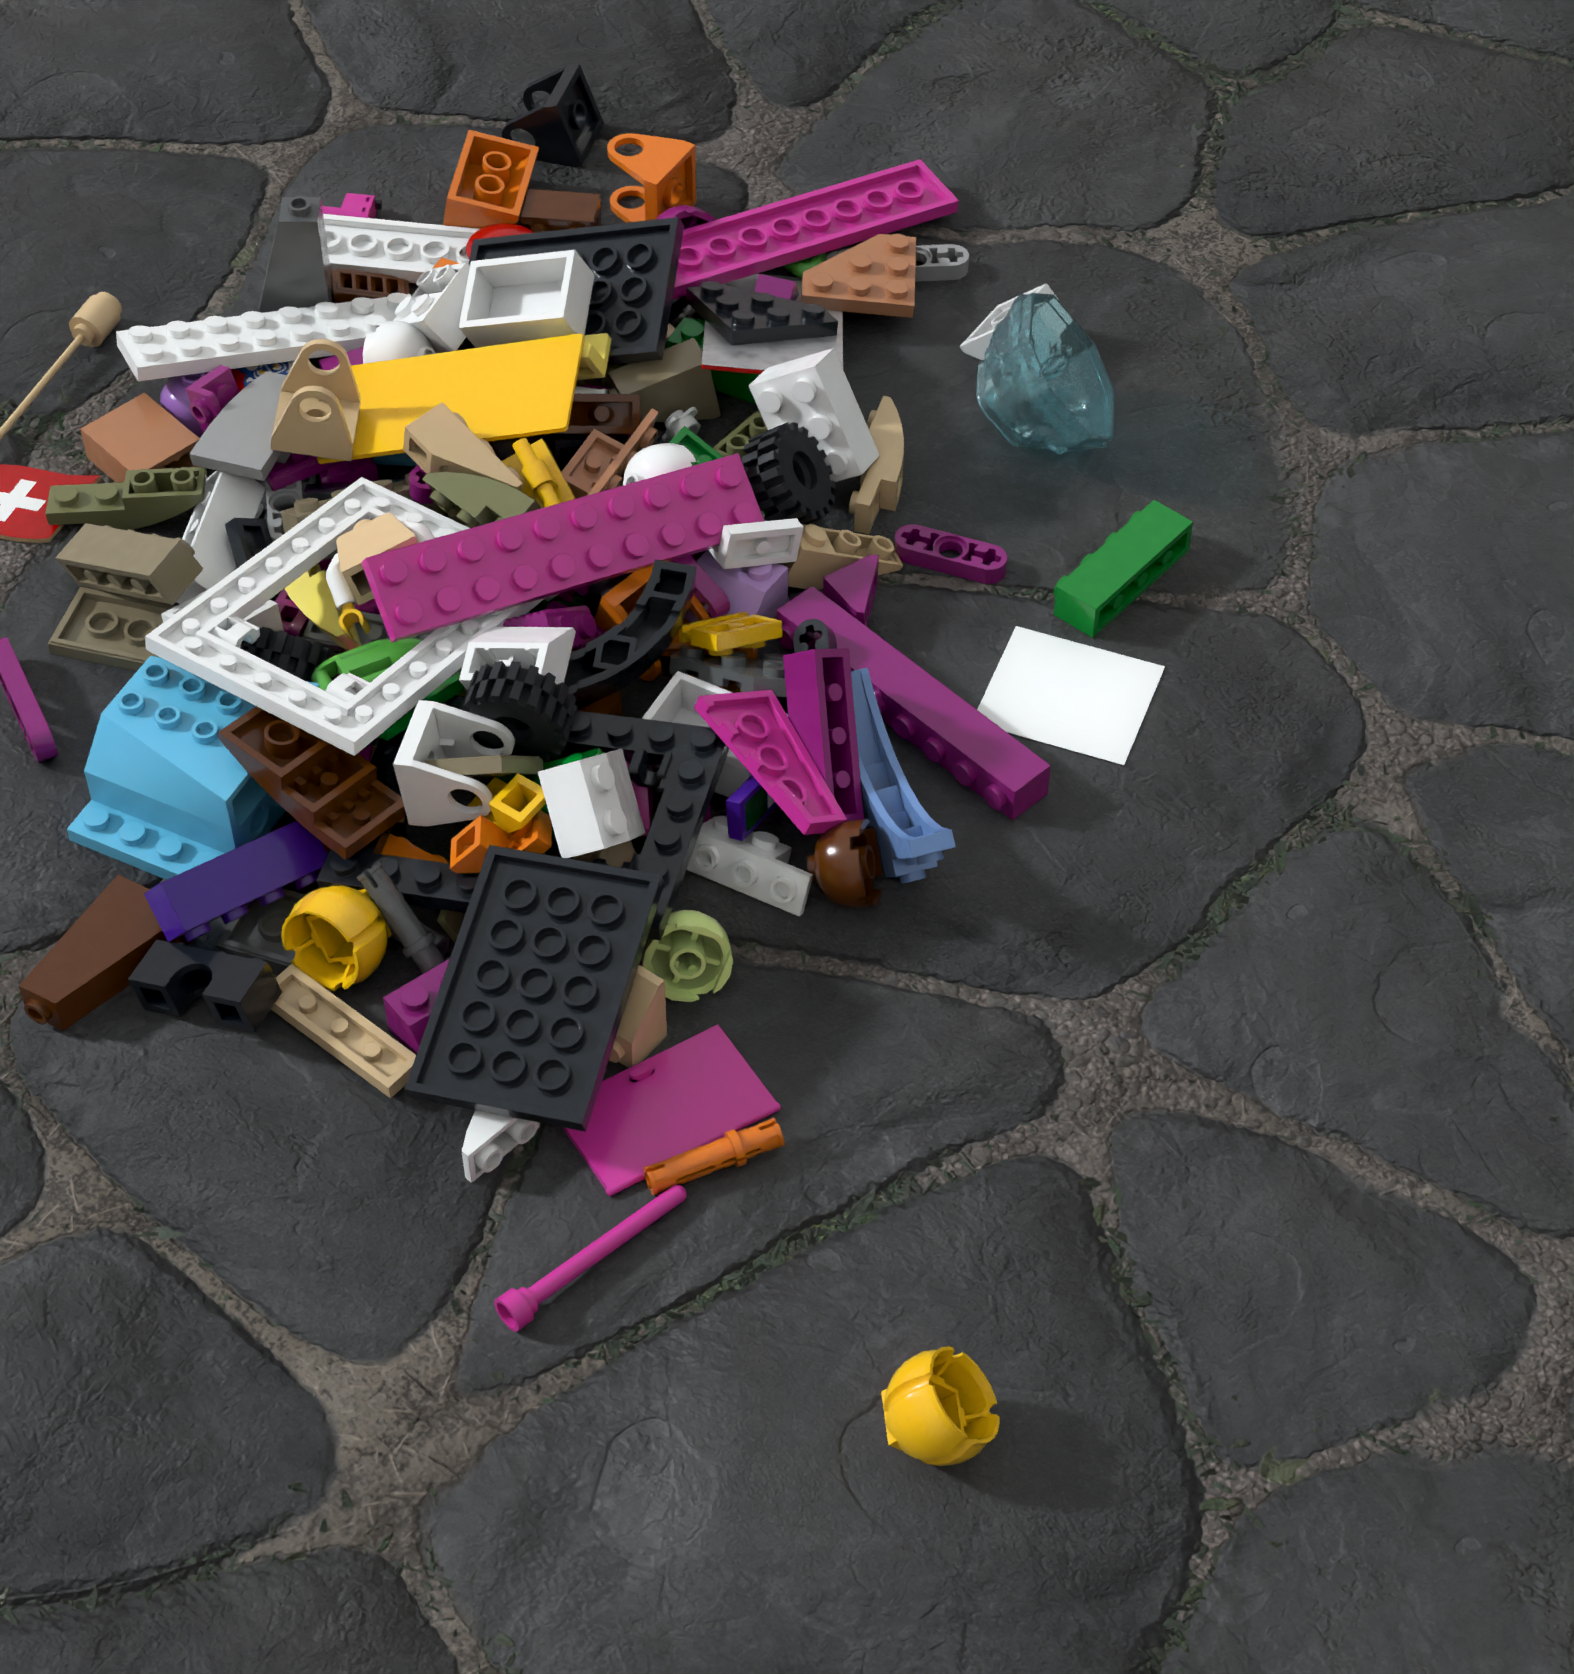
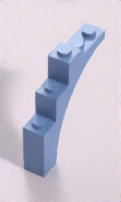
M868 667L851 671L864 819L870 821L866 828L874 827L886 877L899 876L901 884L926 878L925 869L937 867V861L944 859L942 850L956 847L952 829L941 827L928 815L908 784L888 737L877 704Z

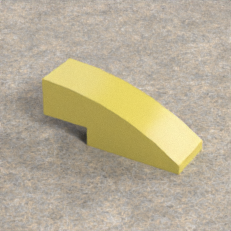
M318 563L284 588L291 600L304 615L340 647L349 651L362 646L355 623L350 628L353 640L349 639L339 626V618L343 611L342 609H337L327 583L326 571H321Z

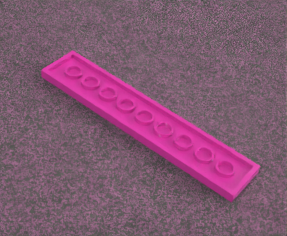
M919 159L684 229L673 299L686 296L687 287L701 286L703 282L714 281L725 284L862 242L878 234H888L956 213L959 200Z
M739 453L366 557L361 564L389 639L393 643L648 568L654 565L655 559L668 562L719 547L723 525L763 522L764 518Z

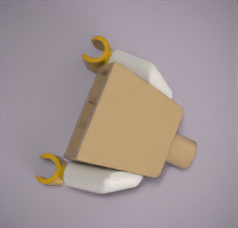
M385 513L373 520H360L355 524L353 530L337 538L338 553L334 555L326 571V579L337 609H342L343 611L339 618V626L349 639L353 640L350 628L356 622H360L366 634L370 632L369 622L354 607L356 603L360 606L374 599L361 562L366 557L434 539V535L427 526L410 521L400 522L391 513Z

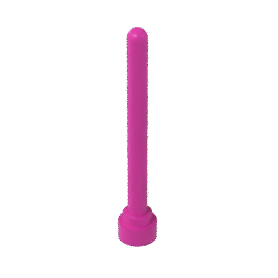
M681 1185L671 1186L528 1289L520 1287L518 1290L511 1288L496 1298L494 1306L501 1320L514 1332H518L534 1320V1314L538 1311L540 1303L682 1203L686 1198L685 1188Z

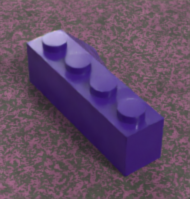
M295 821L169 878L145 892L144 895L167 941L170 942L184 935L186 941L190 942L212 931L209 925L212 921L221 918L226 925L248 914L249 911L246 906L257 900L262 908L286 896L283 888L294 884L298 891L317 882L318 871L322 869L328 853L318 838L312 835L298 821Z

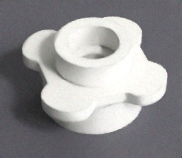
M691 407L686 412L680 409L672 413L665 421L667 429L666 433L662 436V440L666 441L668 439L671 441L684 426L694 434H697L700 424L694 416L698 413V410L695 407Z

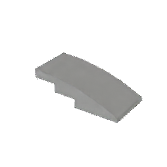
M267 371L242 389L217 415L189 454L192 464L265 481L276 462L285 464L291 453L271 450V437L281 386L287 375Z

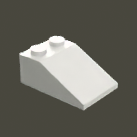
M622 748L538 772L562 858H570L609 848L645 834Z

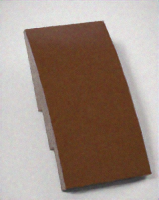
M257 706L218 732V739L254 780L312 835L345 860L407 816L402 797L377 780V767L358 753L353 756Z

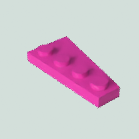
M773 690L699 696L694 709L804 835L825 833L833 826L847 821L846 816Z

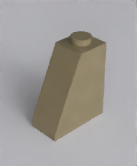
M695 338L665 349L663 360L633 362L608 372L612 388L607 390L608 394H640V423L651 409L659 412L655 422H665L675 411L682 409L686 412L691 407H695L698 410V413L694 416L696 420L715 419L721 416L711 371L701 368L703 352Z

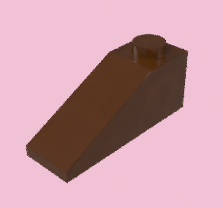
M574 393L568 430L550 434L590 435L593 429L603 434H633L640 425V394Z

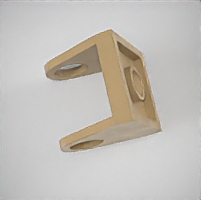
M315 339L302 347L281 386L271 437V450L351 461L360 412L361 395L347 352L340 344L328 339ZM318 350L329 351L338 358L339 365L331 370H321L314 367L308 357L311 353Z

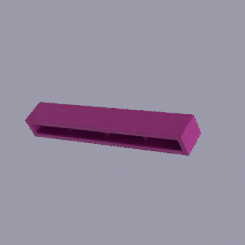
M811 586L776 610V620L782 621V637L776 639L785 649L792 650L793 652L794 632L805 620L818 619L831 628L836 636L837 649L849 648L851 671L868 667L883 721L892 727L899 737L909 740L922 750L930 761L940 764L953 774L960 784L970 787L983 797L991 808L1001 811L1008 818L1014 820L1048 794L1051 765L815 587ZM815 632L814 639L809 641L808 645L816 649L815 642L822 638V636Z

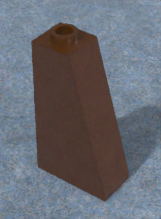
M116 876L20 983L19 989L24 1002V1010L32 1020L42 1025L48 1023L64 1031L130 985L128 978L156 940L168 942L144 895L150 889L123 876ZM183 935V936H180V937H178V938H176V939H174V940H172V941H170V942H171V943H179V942H180V943H185V944L188 945V944H190L192 941L187 942L186 939H185V937H184V935Z

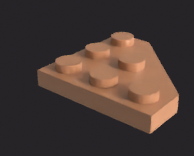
M878 234L804 271L801 302L821 305L825 310L913 318L915 307L916 237L904 236L902 234Z

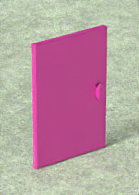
M717 1024L602 1081L586 1132L562 1128L603 1185L607 1195L611 1197L644 1180L645 1177L642 1170L644 1166L663 1161L674 1155L724 1137V1132L731 1129L738 1132L780 1111L781 1106Z

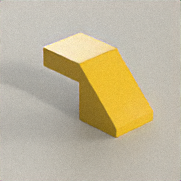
M519 773L508 784L494 777L486 786L491 791L493 799L489 803L490 813L485 817L508 834L522 829L546 804L542 787ZM476 796L467 806L477 807L482 805V801Z

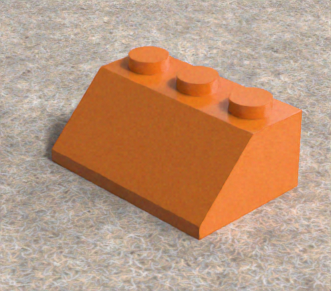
M468 130L447 196L443 225L482 229L494 224H514L518 222L539 147Z

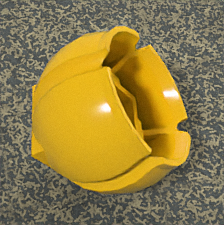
M347 886L322 887L306 894L294 905L289 917L286 918L282 926L281 934L284 950H293L295 952V957L291 963L330 991H336L340 987H343L344 990L348 989L351 985L363 982L377 970L386 953L387 939L392 935L385 918L367 890H356Z
M950 1346L941 1347L937 1350L922 1351L911 1357L897 1369L887 1389L881 1392L888 1445L929 1465L948 1466L960 1464L973 1458L982 1451L988 1442L995 1438L999 1429L1000 1417L989 1412L990 1408L997 1404V1400L985 1374L964 1352L953 1355L955 1351Z

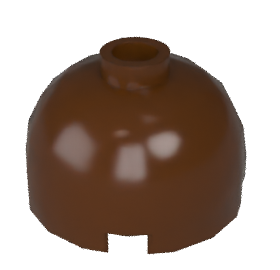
M868 819L850 820L833 826L825 833H822L816 843L814 855H809L807 867L808 872L813 874L812 881H817L820 891L832 903L841 907H874L878 905L881 898L882 888L874 889V877L882 876L881 851L875 829H866L870 822Z

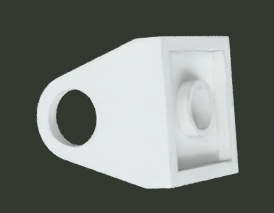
M418 700L393 763L409 825L427 827L475 820L480 815L487 816L491 810L489 803L493 799V795L484 784L475 779L422 762L433 759L511 755L515 745V739L511 731L495 720L442 703ZM477 731L491 732L503 741L504 746L499 749L483 747L475 741L472 734ZM455 789L471 791L481 799L482 805L477 807L464 806L455 801L450 792Z

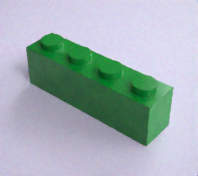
M1153 500L1142 511H1136L1122 529L1118 532H1112L1108 536L1104 545L1093 554H1087L1080 563V566L1069 576L1064 575L1060 578L1053 592L1055 596L1054 615L1093 638L1189 551L1193 521L1156 500Z

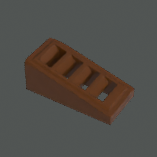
M332 270L335 303L351 302L359 297L369 299L388 297V295L392 294L391 291L397 290L398 293L410 294L409 281L402 278L354 270Z

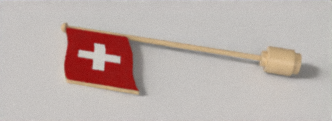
M107 292L91 295L71 318L69 328L74 338L73 342L1 426L0 440L80 344L90 347L100 346L120 322L122 306L113 295ZM0 464V539L29 543L51 542L64 525L48 524L45 513L50 486L97 484L101 479L100 475H67L21 465Z

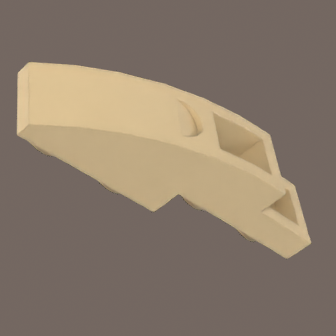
M888 396L882 397L877 410H871L867 422V427L880 456L861 475L860 491H853L849 504V514L854 515V531L864 534H870L880 508L896 510L901 494L904 435L897 408L891 397Z

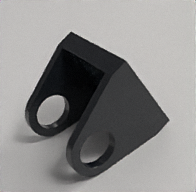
M580 64L566 65L530 83L523 94V102L529 112L510 120L502 131V138L513 140L511 131L514 129H523L529 132L535 140V146L539 147L537 161L563 166L582 165L604 124ZM536 91H544L550 94L547 102L539 107L532 98V93Z

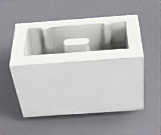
M465 262L427 269L417 280L416 285L419 287L411 297L405 298L395 310L397 316L393 321L408 322L418 328L431 342L435 354L456 351L466 338L459 329L470 266Z
M492 627L468 643L459 681L468 690L474 672L476 670L480 671L481 666L488 664L493 667L494 662L503 661L507 667H510L511 661L521 662V668L529 670L530 665L538 667L539 674L545 676L549 672L556 676L554 683H564L576 631L573 627Z

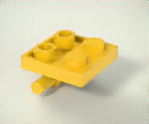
M521 438L513 443L512 447L515 454L502 462L506 466L514 468L520 475L523 483L522 492L534 499L541 508L576 499L546 442L542 438L531 445L526 438Z

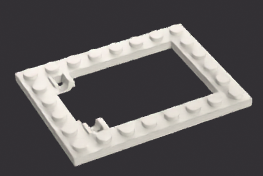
M361 477L145 636L147 651L355 756L417 705L418 700H423L463 666L468 643L492 627H504L505 619L527 614L543 599L437 629L372 682L369 683L351 673H342L329 683L326 691L240 649L243 640L253 644L260 637V628L243 619L337 549V538L353 530L355 524L360 520H373L385 513H391L400 522L410 521L424 524L435 538L470 529Z

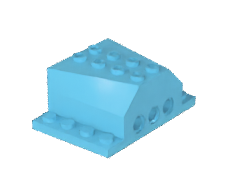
M150 656L101 713L84 769L91 800L67 828L69 840L167 880L268 834L286 810L254 780L218 739L219 731L256 706L159 656ZM308 682L316 687H319V683Z

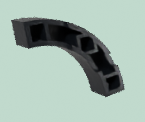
M655 559L648 583L629 616L620 625L616 624L603 635L586 643V647L571 652L564 684L569 688L567 694H574L577 708L596 702L623 689L644 674L662 656L680 630L690 608L695 590L696 566Z

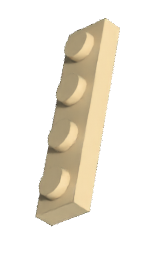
M293 964L276 977L282 993L271 1008L272 1011L390 1099L406 1085L416 1054Z

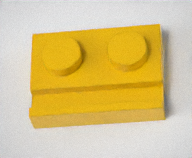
M742 611L682 624L679 630V642L691 641V645L708 649V654L730 655L733 654V648H761L766 646L767 640L781 638L782 621L756 614L747 616V612Z

